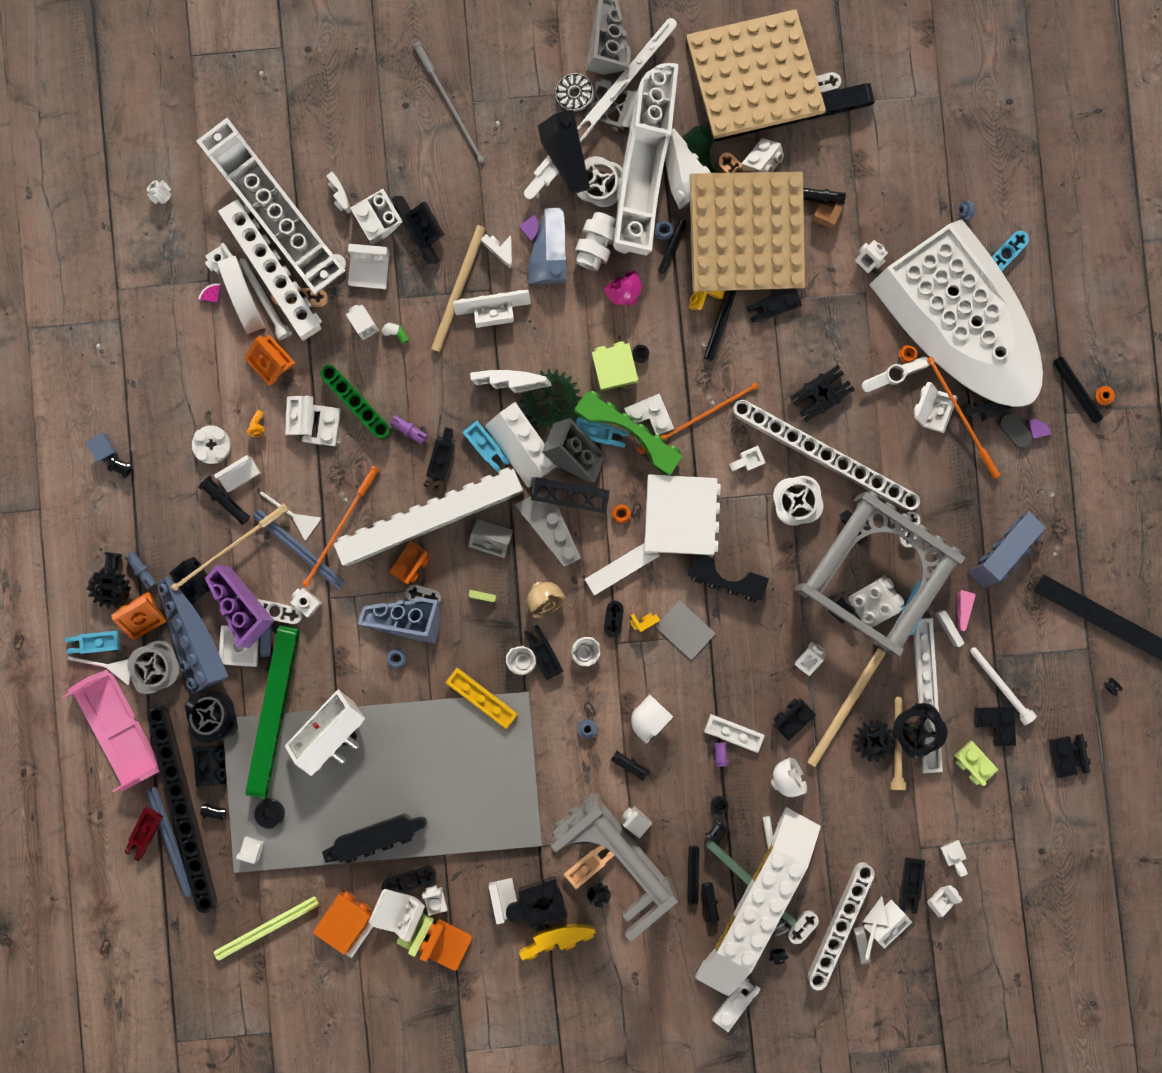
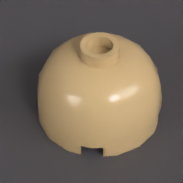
M552 582L535 583L527 595V606L534 618L544 617L542 613L546 611L549 614L553 613L564 604L563 598H566L560 587Z

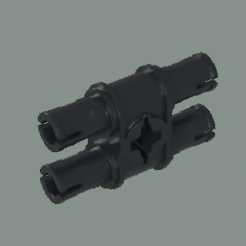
M838 365L825 374H818V377L809 383H804L801 390L789 396L791 401L795 400L793 402L795 406H798L809 397L813 399L814 404L800 412L802 417L809 413L804 418L805 422H808L820 413L825 414L828 409L836 404H840L842 398L855 391L853 386L845 390L851 385L849 381H846V383L835 390L831 388L830 383L844 375L842 370L839 371L840 367ZM820 391L826 392L824 396H818V393Z

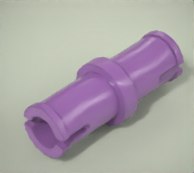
M397 415L393 417L394 420H391L390 426L398 429L405 437L409 436L421 445L425 443L424 440H427L428 434L414 427L413 423H408Z

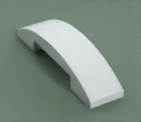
M236 255L217 262L229 296L246 333L249 334L265 328L243 277V272Z

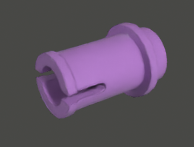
M714 743L716 760L714 763H716V767L727 766L729 760H727L726 743Z

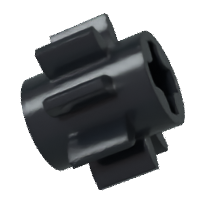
M595 882L594 887H589L587 899L590 901V905L603 908V903L608 904L610 901L611 892L607 885Z

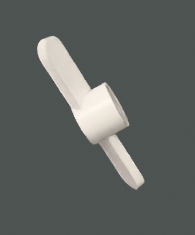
M920 357L904 365L893 364L884 373L865 380L862 383V389L865 392H870L887 384L897 385L906 376L929 366L927 363L928 358ZM896 368L901 372V379L899 381H894L890 378V369Z

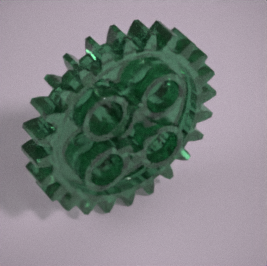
M548 369L547 374L540 370V375L547 377L551 382V386L521 392L520 395L525 397V399L520 400V403L526 405L521 410L528 411L525 417H531L530 424L536 421V428L543 425L544 431H546L548 426L552 428L554 423L571 418L574 421L572 415L576 414L573 411L578 405L577 401H580L582 397L576 396V394L580 393V389H574L577 382L570 383L572 377L570 376L566 379L565 372L560 376L558 375V369L555 370L554 374H551L550 369ZM554 384L562 386V390L559 393L552 391L551 388ZM536 390L544 392V396L541 399L533 396ZM563 394H567V397L555 399L554 404L550 405L549 402H546L544 404H541L540 406H535L536 403L547 401L548 396H551L552 398H557ZM564 401L568 404L567 410L561 411L558 409L557 406L560 402ZM545 407L548 408L550 414L547 417H542L539 414L540 410Z

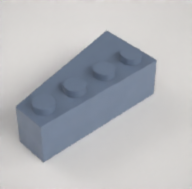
M1030 512L1021 515L1004 533L1006 538H1000L992 546L994 550L989 551L979 560L981 564L971 568L967 573L983 588L997 582L1002 583L1009 576L1007 572L1010 569L1013 570L1020 563L1019 558L1030 552L1032 549L1030 547L1033 542L1036 543L1042 538V532L1046 527Z

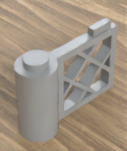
M601 79V82H596L593 90V100L588 104L585 118L600 101L597 95L599 88L609 90L613 84L611 81ZM624 89L621 94L627 96L625 102L617 105L616 101H614L615 107L607 110L597 122L629 133L638 89L633 92ZM618 110L620 114L618 122L610 120L608 114Z

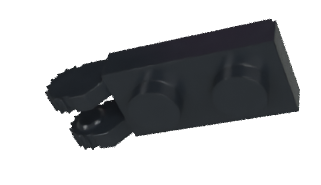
M793 288L760 300V302L746 308L748 312L758 308L763 310L762 314L751 318L753 323L802 306L797 289Z
M537 624L534 627L541 639L540 641L534 643L528 630L524 631V634L546 680H549L564 672L548 639L544 637Z
M905 857L899 908L903 912L906 910L907 898H913L911 912L917 914L926 863L923 859Z

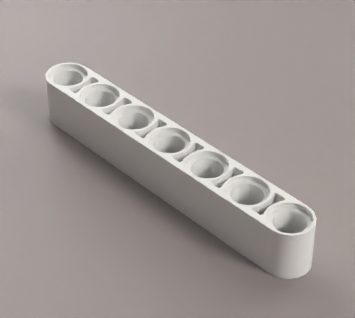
M861 862L855 866L810 967L807 980L815 990H822L826 987L874 879V870L867 863ZM868 868V875L861 877V869ZM860 886V893L852 894L853 887ZM847 904H853V909L850 912H844V907ZM839 922H845V927L842 930H837L836 925ZM831 940H837V945L834 948L828 947ZM823 958H829L827 965L823 966L820 964ZM815 976H822L819 983L812 982Z

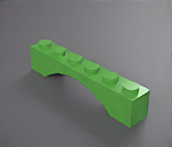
M586 391L573 411L576 415L588 423H610L630 432L645 448L651 465L667 476L672 473L683 457L679 454L681 451L673 445L669 447L663 443L665 440L656 434L654 436L651 435L647 427L640 423L637 425L632 422L633 418L631 416L616 411L617 407L615 405L600 400L601 396L596 392L591 391L590 393Z

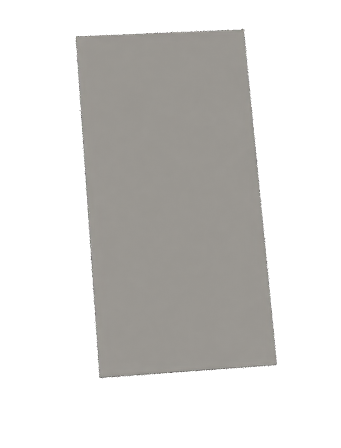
M529 691L493 694L518 713L507 730L464 697L357 706L365 717L362 725L355 729L357 734L355 741L358 742L359 748L353 749L347 745H340L336 751L345 757L346 762L341 764L334 758L329 757L312 776L295 765L285 745L318 710L284 713L267 798L278 800L283 805L285 817L283 822L274 829H265L255 820V808L264 799L249 797L245 794L260 715L237 717L238 731L236 734L224 739L234 873L346 863L345 861L340 863L339 860L325 863L322 851L333 846L335 840L341 835L404 813L409 815L410 819L419 818V816L426 818L427 825L415 832L416 834L412 837V841L401 844V842L394 843L393 848L385 851L382 848L377 849L375 854L364 857V854L360 855L354 862L542 846ZM267 808L265 816L268 819H273L275 811ZM246 836L264 841L259 861L255 864L236 859Z

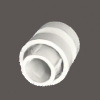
M596 212L592 220H586L582 230L586 238L579 239L575 248V252L578 254L576 259L578 265L592 271H597L601 264L607 263L611 251L606 247L608 244H614L615 218L601 212Z

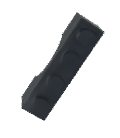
M696 554L687 575L691 577L690 581L702 584V581L710 583L709 587L720 590V587L728 589V594L737 597L738 594L746 596V600L755 603L757 600H762L769 578L749 572L739 581L725 580L716 571L714 559Z

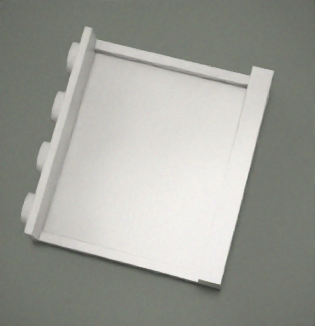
M648 475L644 553L696 554L713 557L714 552H718V541H715V533L719 532V522H716V514H719L720 503H716L717 495H720L721 485L717 484V478Z

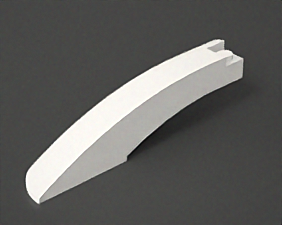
M675 63L657 65L644 75L638 87L623 163L613 244L615 250L624 254L632 252L647 256L652 251L661 176L672 132L678 64Z

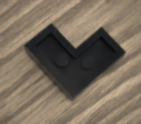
M1015 707L974 708L975 727H994L995 746H1016Z

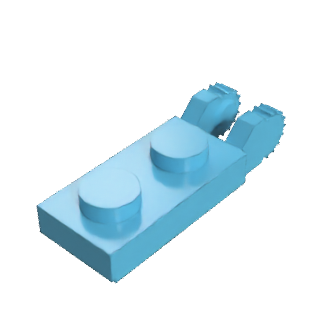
M577 417L576 424L593 442L625 448V443L611 440L613 433L625 437L628 436L629 432L598 422L588 423L584 419Z
M478 421L462 432L497 473L500 471V467L492 460L495 455L498 454L504 464L508 465L510 463L502 454L499 446Z
M119 630L80 634L79 636L65 638V642L79 641L80 648L67 649L66 654L121 650Z

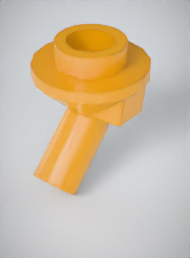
M256 411L246 431L247 435L259 437L265 431V427L258 424L264 415L262 411Z

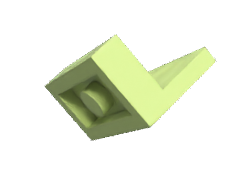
M423 913L410 942L404 941L399 937L396 943L408 949V954L415 957L434 918Z

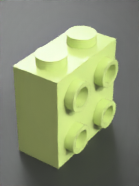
M624 341L613 344L614 347L611 348L601 346L595 348V351L592 352L601 392L638 383L629 343L625 344Z

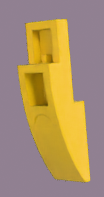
M564 924L544 929L533 934L535 942L520 949L519 955L522 961L525 959L529 961L536 958L538 953L543 950L548 952L556 947L555 944H558L560 950H570L576 946L577 942L581 940L585 942L593 938L596 929L593 925Z

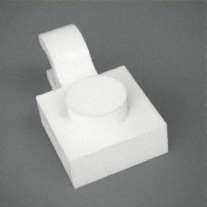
M759 446L740 453L742 459L729 464L732 471L744 466L749 471L765 464V460Z
M959 840L940 847L947 865H954L958 876L967 875V870L962 863L967 858Z

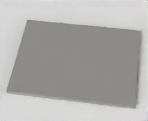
M680 600L655 626L665 638H668L679 648V651H682L691 660L716 634Z

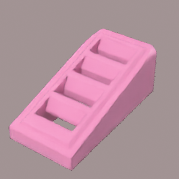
M957 590V630L965 631L976 596L974 593Z

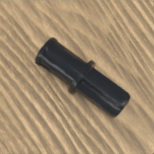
M703 883V905L706 908L707 922H717L720 919L717 910L718 900L715 899L713 883Z

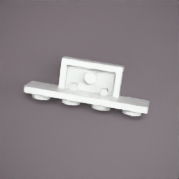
M518 290L453 301L456 315L474 313L476 328L514 322L512 307L531 304L529 290Z

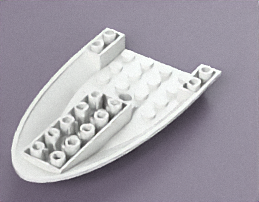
M963 219L945 226L888 266L869 284L889 312L929 357H933L941 368L965 387L986 399L1011 407L1026 406L1036 400L1042 387L1043 369L1041 354L1033 329L1011 285ZM950 287L956 288L958 295H949L948 289ZM971 320H978L980 322V326H974L971 323ZM995 350H1001L1004 354V357H998L995 354Z

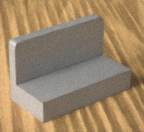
M477 519L468 547L505 558L513 530Z

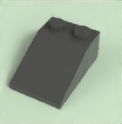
M571 418L553 424L542 451L554 465L591 484L595 483L605 454Z

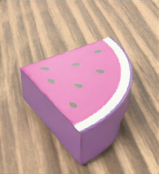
M215 283L206 286L201 291L198 299L219 303L222 285Z

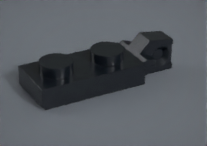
M445 427L443 437L438 435L426 477L445 482L455 447V440L451 439L453 429Z

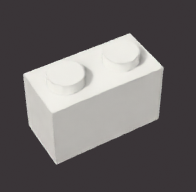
M355 305L348 310L349 313L346 316L362 340L379 331L363 305Z

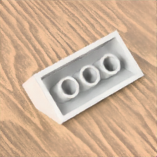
M516 402L501 411L485 425L528 488L532 486L530 485L532 477L544 478L559 468L542 453L545 446L544 442Z

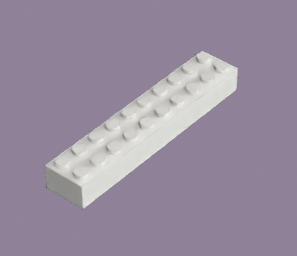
M509 467L500 470L499 475L495 477L488 475L481 478V482L476 485L473 482L464 485V490L459 492L452 490L445 493L446 497L442 499L436 497L428 500V505L423 507L416 505L409 509L410 512L406 514L400 512L392 515V520L387 522L380 520L373 524L374 527L370 529L364 527L356 530V535L339 537L337 539L338 542L334 543L342 565L350 566L523 494L524 492L515 470H510Z

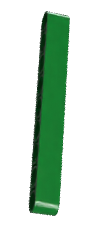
M279 626L277 630L245 794L249 797L266 799L269 792L299 639V629Z

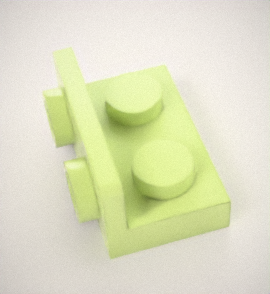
M971 740L954 755L957 759L955 763L963 771L966 769L971 774L969 778L975 785L985 786L987 784L986 781L998 771L995 765Z

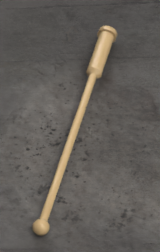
M284 503L281 504L282 506H280L275 511L266 516L264 519L259 521V525H257L252 530L247 532L241 538H239L234 543L229 545L227 548H225L212 559H210L205 564L200 566L187 577L182 579L180 582L172 584L171 589L173 591H177L179 589V586L184 584L190 578H192L197 573L206 568L208 565H210L215 560L220 558L222 555H224L237 544H239L244 539L249 537L255 531H257L261 527H266L268 524H270L275 519L280 517L286 511L288 512V507Z

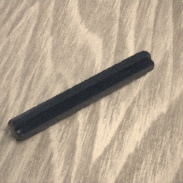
M736 290L725 292L704 354L706 360H714Z
M1061 356L1054 360V365L1092 422L1095 424L1103 419L1102 414L1064 357Z

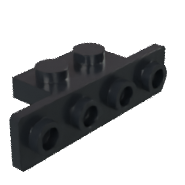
M403 196L392 197L394 208L400 213L404 226L409 229L414 243L420 248L423 259L428 264L438 263L440 260L431 244L445 234L428 204L422 202L411 210Z

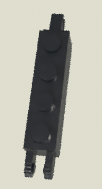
M404 813L341 835L335 840L333 846L322 851L325 863L339 860L340 863L345 861L348 864L356 861L360 855L364 854V857L375 854L377 849L382 848L383 851L394 847V843H408L412 841L416 831L427 825V820L422 816L410 819V816Z

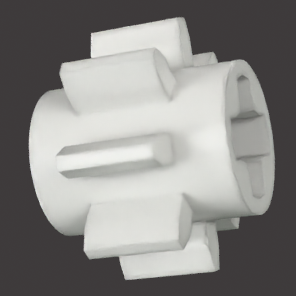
M155 180L148 186L147 191L149 193L147 196L154 204H157L158 201L164 204L171 197L169 192L171 188L164 180L160 183Z

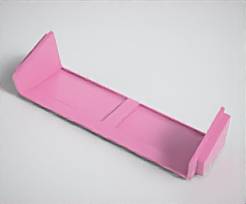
M108 670L91 675L67 689L69 693L62 697L65 698L74 694L121 783V786L112 790V792L119 789L123 792L161 771L158 758L139 722L135 721V715L112 672L109 673Z

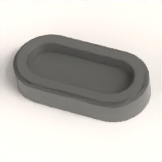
M1006 414L1000 419L999 426L1016 447L1024 448L1030 445L1032 434L1015 414Z

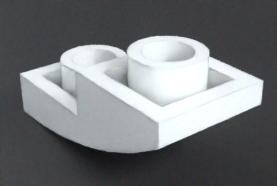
M330 172L327 175L330 182L327 184L336 192L333 195L336 200L334 204L341 212L345 210L349 214L351 210L347 195L338 178L333 172Z

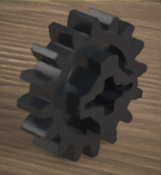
M103 568L100 569L99 573L94 572L88 581L89 585L87 587V590L90 591L88 596L94 597L93 603L99 601V607L105 604L107 609H110L111 605L115 608H118L119 604L123 605L128 599L131 587L128 586L130 581L124 580L125 574L120 576L118 575L119 570L113 573L111 568H108L107 572Z
M869 720L868 725L862 722L863 728L857 727L856 729L859 733L853 734L857 738V741H854L853 744L858 745L855 751L862 752L860 754L862 758L867 755V760L870 762L873 757L876 762H879V757L885 760L886 753L892 754L889 750L890 747H895L891 741L896 738L890 736L893 730H887L888 724L886 723L881 726L880 720H877L876 724H874L873 720ZM870 728H878L874 732L867 731ZM884 735L886 736V745L883 741ZM868 736L876 738L880 746L872 743ZM862 737L865 739L864 746H862ZM874 749H880V750H881V751L878 752V753H870V752H872Z

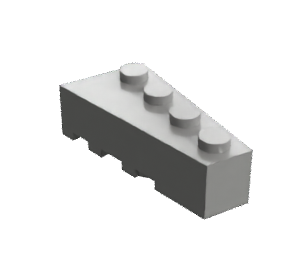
M546 489L538 493L537 497L544 498L549 492ZM531 497L514 504L564 567L581 559L557 505L533 501Z

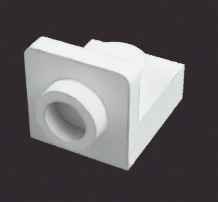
M811 642L804 653L795 661L794 665L810 676L824 661L826 653L820 645Z
M435 885L425 889L426 891L423 892L422 898L425 900L428 916L448 910L442 887L437 888Z

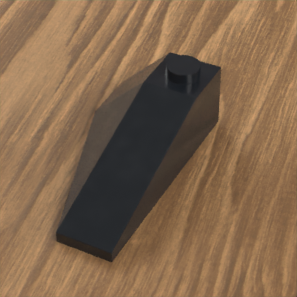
M569 110L553 114L538 125L541 144L572 194L591 190L574 111Z

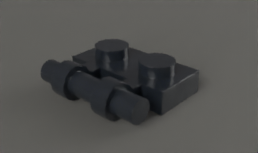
M1083 734L1075 735V743H1071L1070 736L1049 739L1057 778L1078 775L1076 767L1079 766L1082 767L1083 773H1090L1089 765H1091L1090 758L1087 757L1086 748L1088 746L1087 741H1084ZM1078 749L1080 759L1078 760L1074 758L1073 750Z

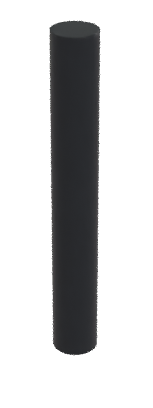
M679 219L658 272L665 274L687 221Z

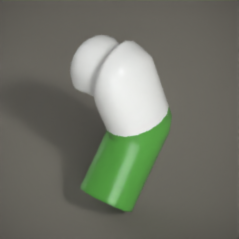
M387 323L382 328L383 335H396L402 345L409 341L408 336L400 325Z

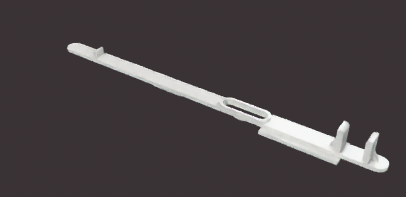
M674 19L666 20L631 62L629 69L621 74L581 124L577 126L579 131L586 122L591 123V126L580 138V143L676 28L677 23ZM549 155L534 172L536 175L535 179L525 189L524 195L527 199H533L534 197L538 199L539 191L544 185L549 186L550 182L559 173Z

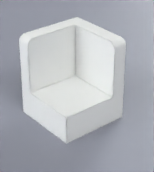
M246 836L236 859L255 864L259 861L264 841Z

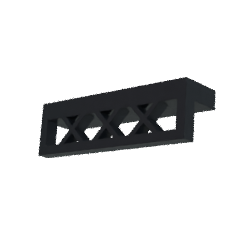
M539 477L531 478L530 485L533 486L531 500L600 513H606L610 490ZM538 487L546 488L549 494L544 498L537 497ZM557 491H564L568 497L563 501H558L554 494ZM576 494H581L586 501L579 505L572 497ZM595 497L603 498L602 509L596 508L591 500Z

